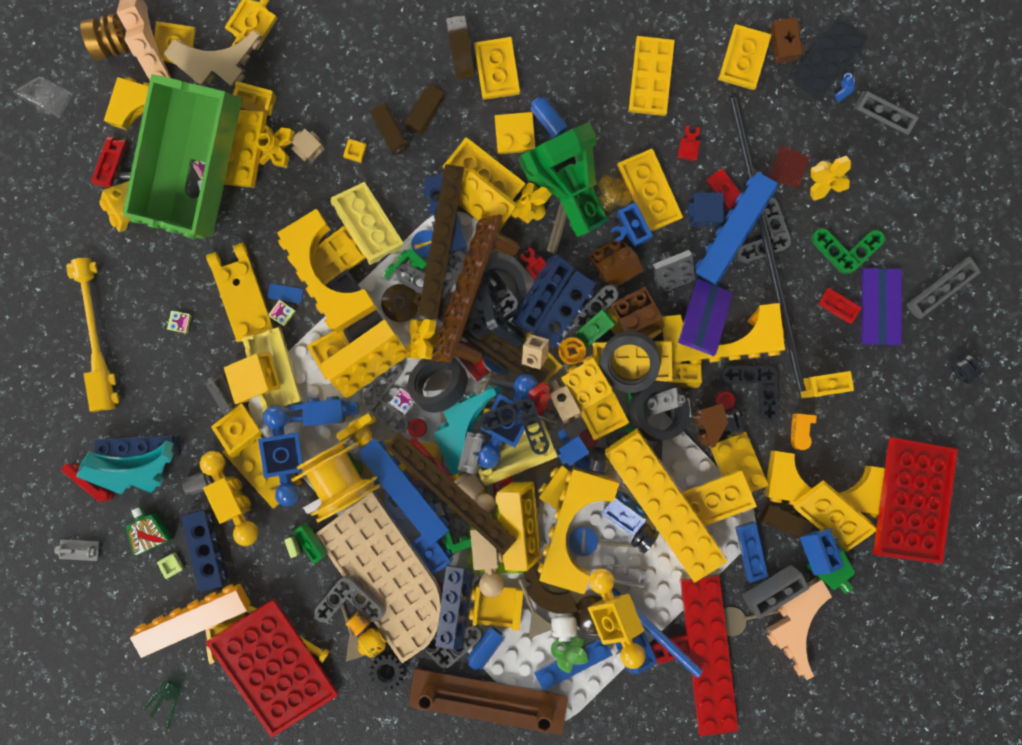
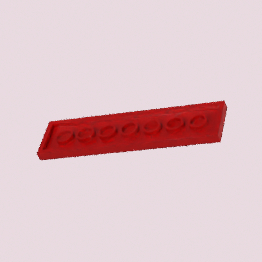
M719 575L705 576L695 583L692 578L680 579L689 658L703 670L698 678L691 673L698 734L700 736L739 731Z

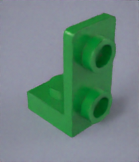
M410 248L408 251L404 250L398 256L399 260L395 264L392 263L386 268L384 277L389 281L396 274L397 267L406 264L409 260H411L409 264L412 267L423 272L426 270L427 263Z
M449 531L446 534L445 544L447 549L452 551V554L472 546L471 538L469 539L468 535L457 539L458 543L456 544L452 532Z

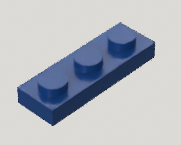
M751 521L736 526L735 529L747 580L751 583L768 577L756 523Z

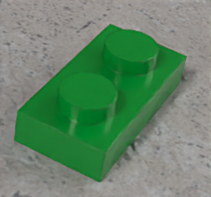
M602 309L580 328L575 335L588 348L613 327L616 322L605 309Z
M304 523L292 532L313 564L328 555L314 535L313 529L307 523Z

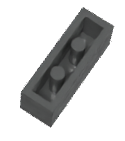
M862 91L853 109L909 135L919 118L868 91Z
M790 565L745 592L742 596L749 609L761 619L804 593L809 587L802 573Z

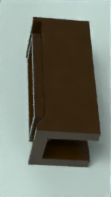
M427 83L428 89H424L408 115V119L404 120L407 128L421 136L445 100L444 90L436 84L431 85Z
M384 102L369 110L392 155H399L405 152L409 144L387 103Z
M765 504L758 520L798 539L813 532L812 523L768 504Z

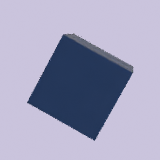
M694 193L688 203L689 227H718L723 222V193Z

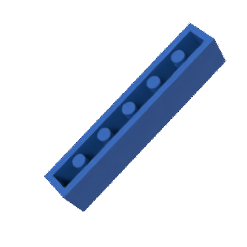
M758 172L755 177H750L746 184L747 190L745 193H740L736 200L737 206L734 210L731 209L726 216L727 222L724 227H719L715 234L717 236L714 243H709L705 250L706 256L704 259H700L695 266V269H697L696 274L715 286L722 279L778 189L777 182Z
M374 438L359 450L357 455L373 475L378 477L377 480L430 546L434 545L450 531L448 526L451 524L444 516L440 517L437 514L438 508L431 500L428 502L425 499L424 495L426 493L419 485L415 486L411 480L414 478L407 470L403 471L400 468L401 462L397 457L391 456L388 453L387 444L382 439L379 441Z

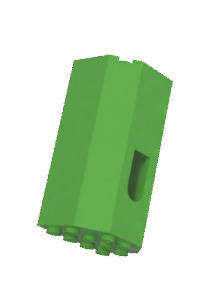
M151 74L123 216L129 217L130 222L148 224L149 227L163 228L167 232L181 233L183 236L205 239V236L213 237L242 98L224 91ZM192 159L206 162L199 197L194 199L189 197L186 191Z

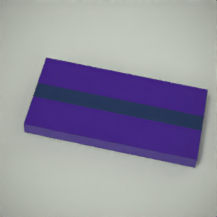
M861 269V345H901L902 269Z
M697 279L678 343L715 356L733 292Z

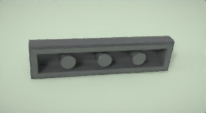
M967 257L907 303L909 311L915 317L922 319L980 274L981 271L972 257Z

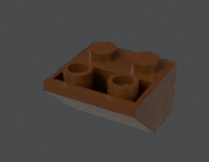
M613 239L588 255L606 286L612 284L617 287L643 272L637 254L624 240L616 242Z
M646 287L611 304L623 332L636 331L648 336L665 327L663 317Z
M723 404L712 405L693 411L692 420L695 427L698 426L700 432L698 440L704 448H714L728 424Z

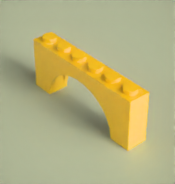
M117 77L104 121L111 126L129 131L135 119L144 112L149 83L143 82L142 85L129 77H125V79Z
M315 209L277 232L280 237L278 242L282 249H287L290 254L287 256L293 266H297L299 271L296 273L302 282L305 281L308 285L306 287L308 294L311 298L315 297L317 301L315 306L321 314H325L327 319L324 321L330 330L334 329L339 333L378 308L365 289L353 293H340L327 288L321 282L315 268V251L319 241L330 231V228L321 213Z
M780 303L760 305L758 307V318L751 332L739 341L719 345L715 356L678 343L683 325L681 315L663 317L665 325L663 337L664 341H672L673 364H682V362L690 361V364H701V360L709 359L710 363L720 362L721 358L729 357V360H739L743 355H748L749 358L761 357V353H768V356L780 355V351L785 350Z
M771 451L766 480L768 486L765 487L764 496L770 497V501L781 503L782 499L789 500V504L793 505L795 501L812 489L805 484L796 470L795 454ZM865 466L861 479L852 488L839 494L858 511L866 513V517L877 518L885 468Z
M573 466L572 471L568 470L565 482H568L566 489H562L559 499L562 501L560 508H556L554 519H557L556 524L550 527L548 537L551 540L549 545L545 544L542 554L545 556L543 563H539L537 574H540L539 581L585 594L590 578V570L581 567L570 555L566 544L567 529L576 513L586 505L597 501L614 502L619 480Z

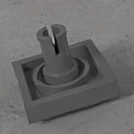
M689 250L675 256L665 252L668 258L663 253L660 256V262L653 264L656 286L660 294L695 280L693 258Z

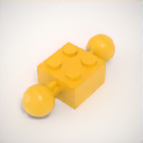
M216 451L205 453L200 459V468L203 473L212 476L214 483L203 488L220 524L233 520L235 524L233 538L236 543L241 546H250L257 540L259 531L257 526L250 521H246L243 515L251 510L249 507L251 503L241 490L243 488L242 483L235 476L225 477L223 473L225 459L222 454Z
M597 569L590 575L589 584L594 592L602 595L603 599L588 607V610L602 644L621 642L623 646L620 651L622 664L629 669H637L645 661V651L639 644L633 643L632 639L644 632L641 620L629 594L613 595L612 589L615 583L613 574L607 569Z

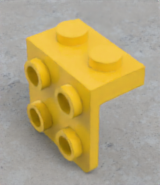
M129 181L103 190L99 201L101 208L107 211L110 223L113 227L117 228L118 232L125 231L130 221L129 217L123 216Z
M590 355L582 360L583 364L578 368L576 365L566 370L567 374L561 377L581 410L588 408L613 392V388L599 367L600 356L593 358Z
M562 465L559 468H554L549 475L552 477L548 484L544 482L538 490L540 493L538 497L554 509L561 507L560 495L562 489H566L568 482H565L568 470Z

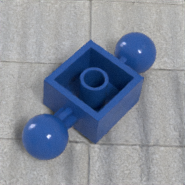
M522 374L517 377L514 382L516 394L513 399L510 400L499 394L490 411L522 399H529L528 392L539 385L537 379L530 374ZM517 405L513 406L517 418L521 416L519 414L521 411H525L526 414L530 413V410L524 407L517 409ZM504 409L501 414L504 420L512 419V410ZM498 411L494 413L496 416L494 418L487 416L483 424L491 427L492 422L496 420L498 424H501L502 421L499 419ZM518 420L493 430H485L481 427L480 429L492 435L489 443L481 445L480 452H476V456H479L478 464L488 469L495 467L501 459L499 448L502 442L515 448L525 431L522 421Z
M275 404L266 408L263 414V421L266 426L272 429L273 437L258 439L264 478L279 476L280 485L276 488L275 498L280 505L290 507L295 505L300 499V489L291 481V474L304 472L302 469H297L299 465L303 464L299 433L284 434L283 427L288 422L287 410L283 406Z

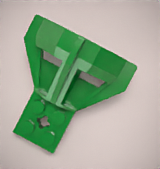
M590 122L576 127L519 156V161L527 178L540 187L547 188L562 203L577 237L609 221L593 186L597 185L593 158L596 135ZM575 156V165L572 163L560 169L558 173L552 168Z

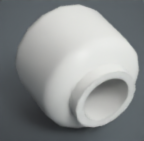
M556 613V617H553L551 620L552 636L559 638V642L571 641L570 637L577 635V619L572 616V613Z

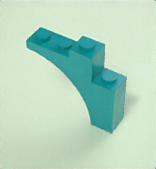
M491 384L487 386L484 393L476 395L474 392L465 397L463 395L454 406L443 411L447 423L438 426L439 431L434 432L433 435L452 476L462 472L458 470L467 432L472 433L475 421L485 405L502 393L500 386L492 387Z
M166 440L157 449L133 457H111L89 451L82 460L76 477L122 494L126 488L129 489L131 485L152 493L156 486L160 487L163 482L162 472L165 463H169L173 457L172 447L174 443Z

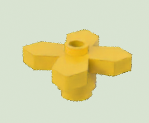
M265 126L264 133H261L256 139L257 146L261 150L259 164L264 165L271 158L275 166L287 168L289 156L283 148L292 143L294 131L289 128H280L274 134L272 128Z
M847 156L836 159L833 164L821 161L811 168V178L816 182L810 188V196L814 201L824 198L831 188L837 192L849 189L850 180L844 175L851 167V161Z
M529 182L522 190L521 198L515 201L518 205L511 214V217H519L526 223H529L532 219L540 220L546 214L543 203L548 200L552 193L547 188H538L535 184Z
M410 320L409 333L411 335V342L407 346L410 354L406 358L432 359L433 347L438 339V335L435 332V320Z
M368 413L360 419L357 418L348 424L349 427L338 432L336 436L340 442L345 441L347 443L353 439L355 443H359L362 449L373 440V433L369 428L378 423V420L374 415Z

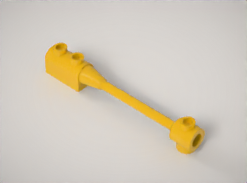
M91 258L73 259L71 263L66 265L67 273L70 279L74 278L75 281L81 283L92 349L91 372L84 373L90 412H99L115 409V404L120 403L118 392L113 393L112 385H116V377L114 373L110 374V370H108L103 355L100 352L89 281L94 278V273H98L97 264L92 262Z

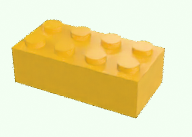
M384 319L324 361L320 366L329 381L347 399L389 368L402 361L410 353Z
M511 482L497 492L496 504L499 508L498 522L518 539L502 555V562L504 563L505 570L528 571L541 558L534 482Z

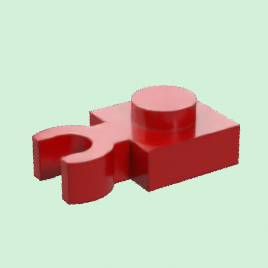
M687 125L684 131L686 138H681L677 158L696 161L700 141L695 140V138L699 135L700 128L697 127L695 133L691 134L689 132L690 126Z
M529 248L528 251L531 253V256L526 258L521 254L520 257L523 262L529 264L525 269L535 281L546 262L541 256L536 259L534 250Z
M541 382L528 392L529 399L534 402L540 417L543 416L542 410L544 408L547 411H550L551 408L547 403L551 399L549 387L545 382Z

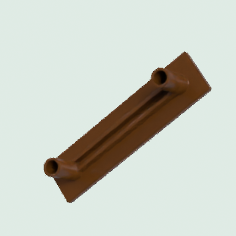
M499 214L483 217L476 224L475 234L469 244L468 255L464 258L462 271L457 278L456 289L451 295L450 305L444 314L443 326L438 331V339L433 347L431 359L433 362L451 363L455 355L477 364L482 357L481 349L461 341L466 322L492 248L511 257L515 256L519 250L518 242L497 232L502 216Z
M415 668L409 707L422 711H433L531 729L542 733L562 735L568 696Z

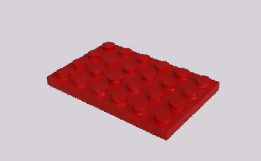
M889 437L873 549L874 555L943 564L958 449Z
M274 598L206 641L210 651L271 738L338 696V691Z

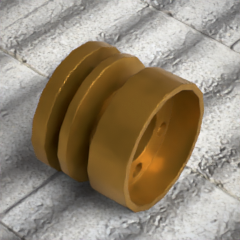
M115 13L109 14L108 17L101 16L100 23L96 18L81 21L82 38L92 59L99 61L110 58V51L114 56H119L120 53L122 55L129 53L130 49L124 39L126 31Z

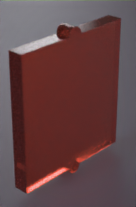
M781 146L768 177L781 182L782 185L787 184L797 189L810 157L797 153V150L793 151Z

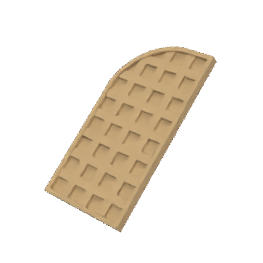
M373 491L314 535L343 577L346 575L353 576L385 606V615L374 623L400 662L404 663L423 650L435 637L438 629L442 594L438 582L380 497ZM361 593L357 595L360 603H365V596ZM377 608L374 609V615H376L378 612Z

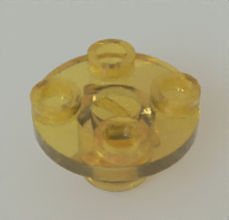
M603 175L598 181V186L602 192L598 199L604 210L610 211L612 208L615 209L616 205L626 207L633 200V196L626 190V184L621 179L617 178L615 180L607 175Z

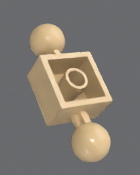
M480 494L474 498L491 516L495 514L497 504L493 496ZM472 527L470 533L474 570L484 569L485 574L479 581L480 591L487 597H496L504 589V580L501 575L496 573V568L502 562V554Z

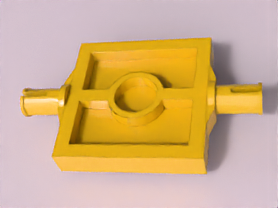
M242 0L225 26V29L236 37L232 46L241 42L252 30L258 31L263 36L260 39L263 43L278 19L266 8L270 0H260L259 2Z

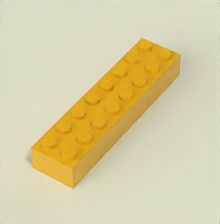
M638 428L605 449L606 457L694 583L728 562L724 551Z

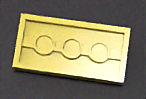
M365 182L331 197L332 206L335 207L338 216L362 254L366 256L369 265L379 262L387 254H394L403 249V241Z
M278 327L261 334L242 338L247 357L257 353L270 352L281 389L277 391L267 392L258 396L262 404V411L264 412L266 408L275 404L286 407L303 402L282 329Z
M544 420L541 423L549 442L548 451L541 455L534 453L525 431L515 448L502 442L499 448L501 459L495 467L488 469L478 464V472L485 486L558 457ZM534 423L527 426V429L534 433L538 431L539 424ZM542 432L530 436L531 440L536 439L537 444L534 445V448L539 449L540 452L546 446L545 442H541L539 437H543Z

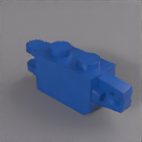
M339 396L327 397V401H320L319 398H309L306 403L289 406V410L292 411L303 409V417L294 416L290 418V422L304 421V426L343 423L346 417L359 414L358 402H346L339 399Z

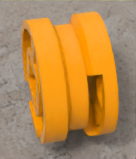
M574 337L563 340L558 349L560 360L567 365L580 363L586 354L584 343Z

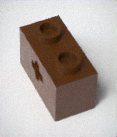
M797 17L774 20L770 26L775 64L797 61L804 51L803 43L800 42L801 26L797 23Z

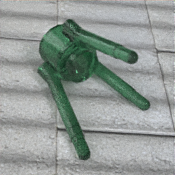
M171 680L162 682L160 688L142 707L144 711L160 694V699L149 715V718H152L164 700L170 701L172 698L173 701L165 726L166 730L170 727L176 703L181 694L178 691L180 686Z

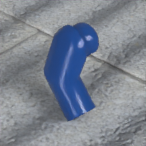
M846 73L843 76L842 89L834 95L838 102H841L854 92L855 78L853 74Z

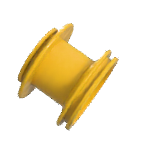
M342 441L297 467L298 470L302 469L304 472L291 481L294 482L306 475L321 501L318 509L311 513V516L318 514L317 522L334 515L380 487L379 483L376 485L374 483L378 479L377 476L370 479H361L347 454V451L359 445L358 442L345 449L343 444L346 442Z

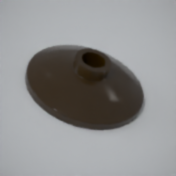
M396 284L389 287L381 299V307L384 314L395 322H405L412 319L419 309L412 302L417 295L415 290L404 284ZM398 299L403 300V304L400 306L396 304Z
M588 595L576 604L578 611L574 612V617L577 619V626L583 632L598 634L593 619L590 618L588 607L602 600L603 597Z

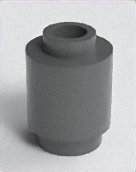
M203 472L186 477V480L182 481L183 490L186 495L204 492V487L213 483V478Z

